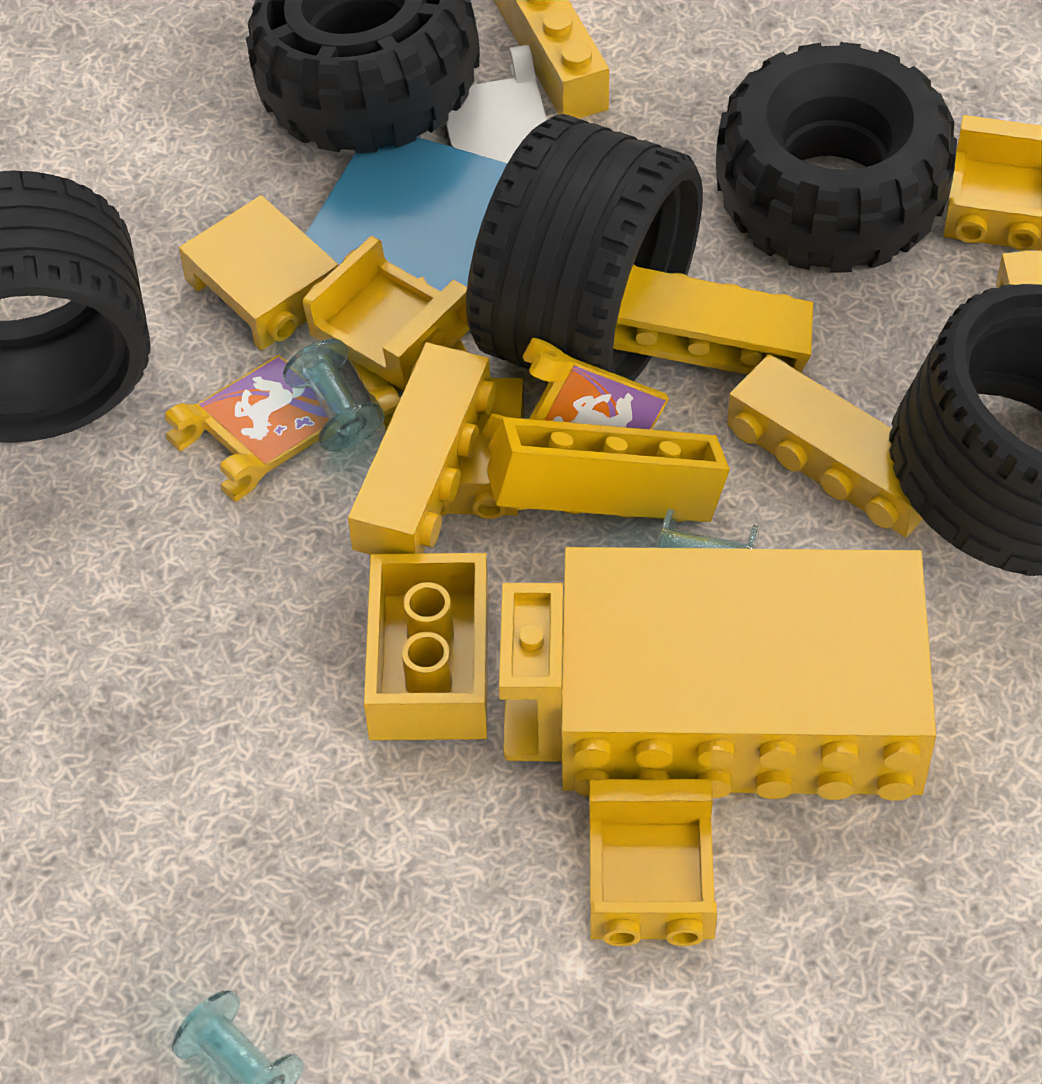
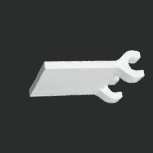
M529 45L509 48L512 65H510L512 78L472 85L469 89V96L462 107L457 111L452 110L448 114L449 120L445 125L451 147L508 163L515 150L531 130L547 120L536 81Z

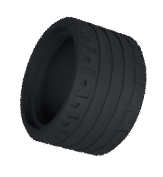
M567 114L555 115L531 130L513 153L494 189L483 217L472 255L467 282L466 315L470 332L478 349L490 356L530 369L532 363L524 361L523 355L532 338H537L548 342L574 359L635 381L645 369L652 356L613 349L615 329L622 298L633 264L640 268L688 275L699 233L703 204L702 179L692 158L687 154L646 140H638L634 136L612 131L610 128L589 123Z
M17 170L0 171V299L20 296H47L71 300L67 304L41 315L19 320L0 321L1 443L29 442L52 438L92 423L119 405L135 389V385L140 382L144 375L143 370L147 368L149 362L148 355L151 349L149 330L132 241L124 219L120 218L119 212L114 206L108 205V201L103 196L95 194L92 189L85 185H80L73 180L47 173Z
M1009 284L1002 285L1000 288L984 290L982 294H975L968 298L965 304H961L956 308L953 315L949 317L897 408L891 423L893 427L889 433V441L892 444L889 451L890 458L894 462L893 470L895 476L900 482L904 495L909 499L912 507L922 519L943 539L965 554L990 566L1027 576H1042V452L1022 442L1002 426L982 403L978 395L1002 396L1027 404L1042 412V285Z

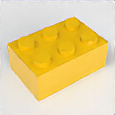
M487 553L370 554L364 709L369 740L487 739L489 621Z

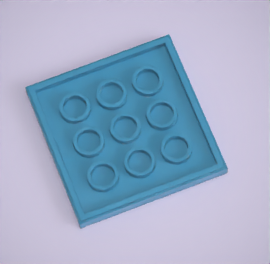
M416 137L415 142L398 148L393 145L379 148L377 152L357 154L355 152L305 234L339 265L349 252L357 249L370 236L381 240L384 256L388 262L416 278L423 276L427 284L435 289L442 291L453 279L467 287L470 264L479 229L491 196L507 163L420 137Z

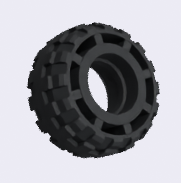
M255 0L252 14L247 23L249 36L245 38L250 66L260 100L267 113L273 112L278 124L287 129L288 134L302 143L313 141L318 149L338 153L341 150H355L357 154L377 152L379 148L393 145L398 148L415 142L417 136L427 131L432 133L449 120L448 114L452 110L457 111L462 107L469 96V89L474 83V69L480 66L479 36L471 0Z
M821 42L802 45L798 47L796 52L788 55L780 52L763 61L762 67L756 71L749 72L729 96L727 112H722L717 138V189L723 192L724 209L739 231L744 234L748 232V237L753 240V245L767 255L773 256L777 253L788 258V265L809 270L810 266L830 268V273L852 272L853 266L868 264L870 268H875L891 262L892 257L898 255L899 249L902 252H908L931 232L934 218L942 216L951 191L957 150V138H954L955 122L942 94L931 86V79L917 67L912 66L908 68L900 63L899 56L879 49L878 52L863 49L861 44L840 42L839 46H821ZM820 156H836L853 160L865 167L846 170L830 169L812 165L804 160Z

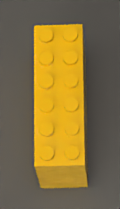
M565 547L561 729L562 791H576L580 795L589 797V780L712 779L713 798H722L730 793H757L766 799H781L792 793L818 794L824 799L840 800L852 794L879 795L886 800L899 801L910 798L912 795H923L937 735L922 550Z

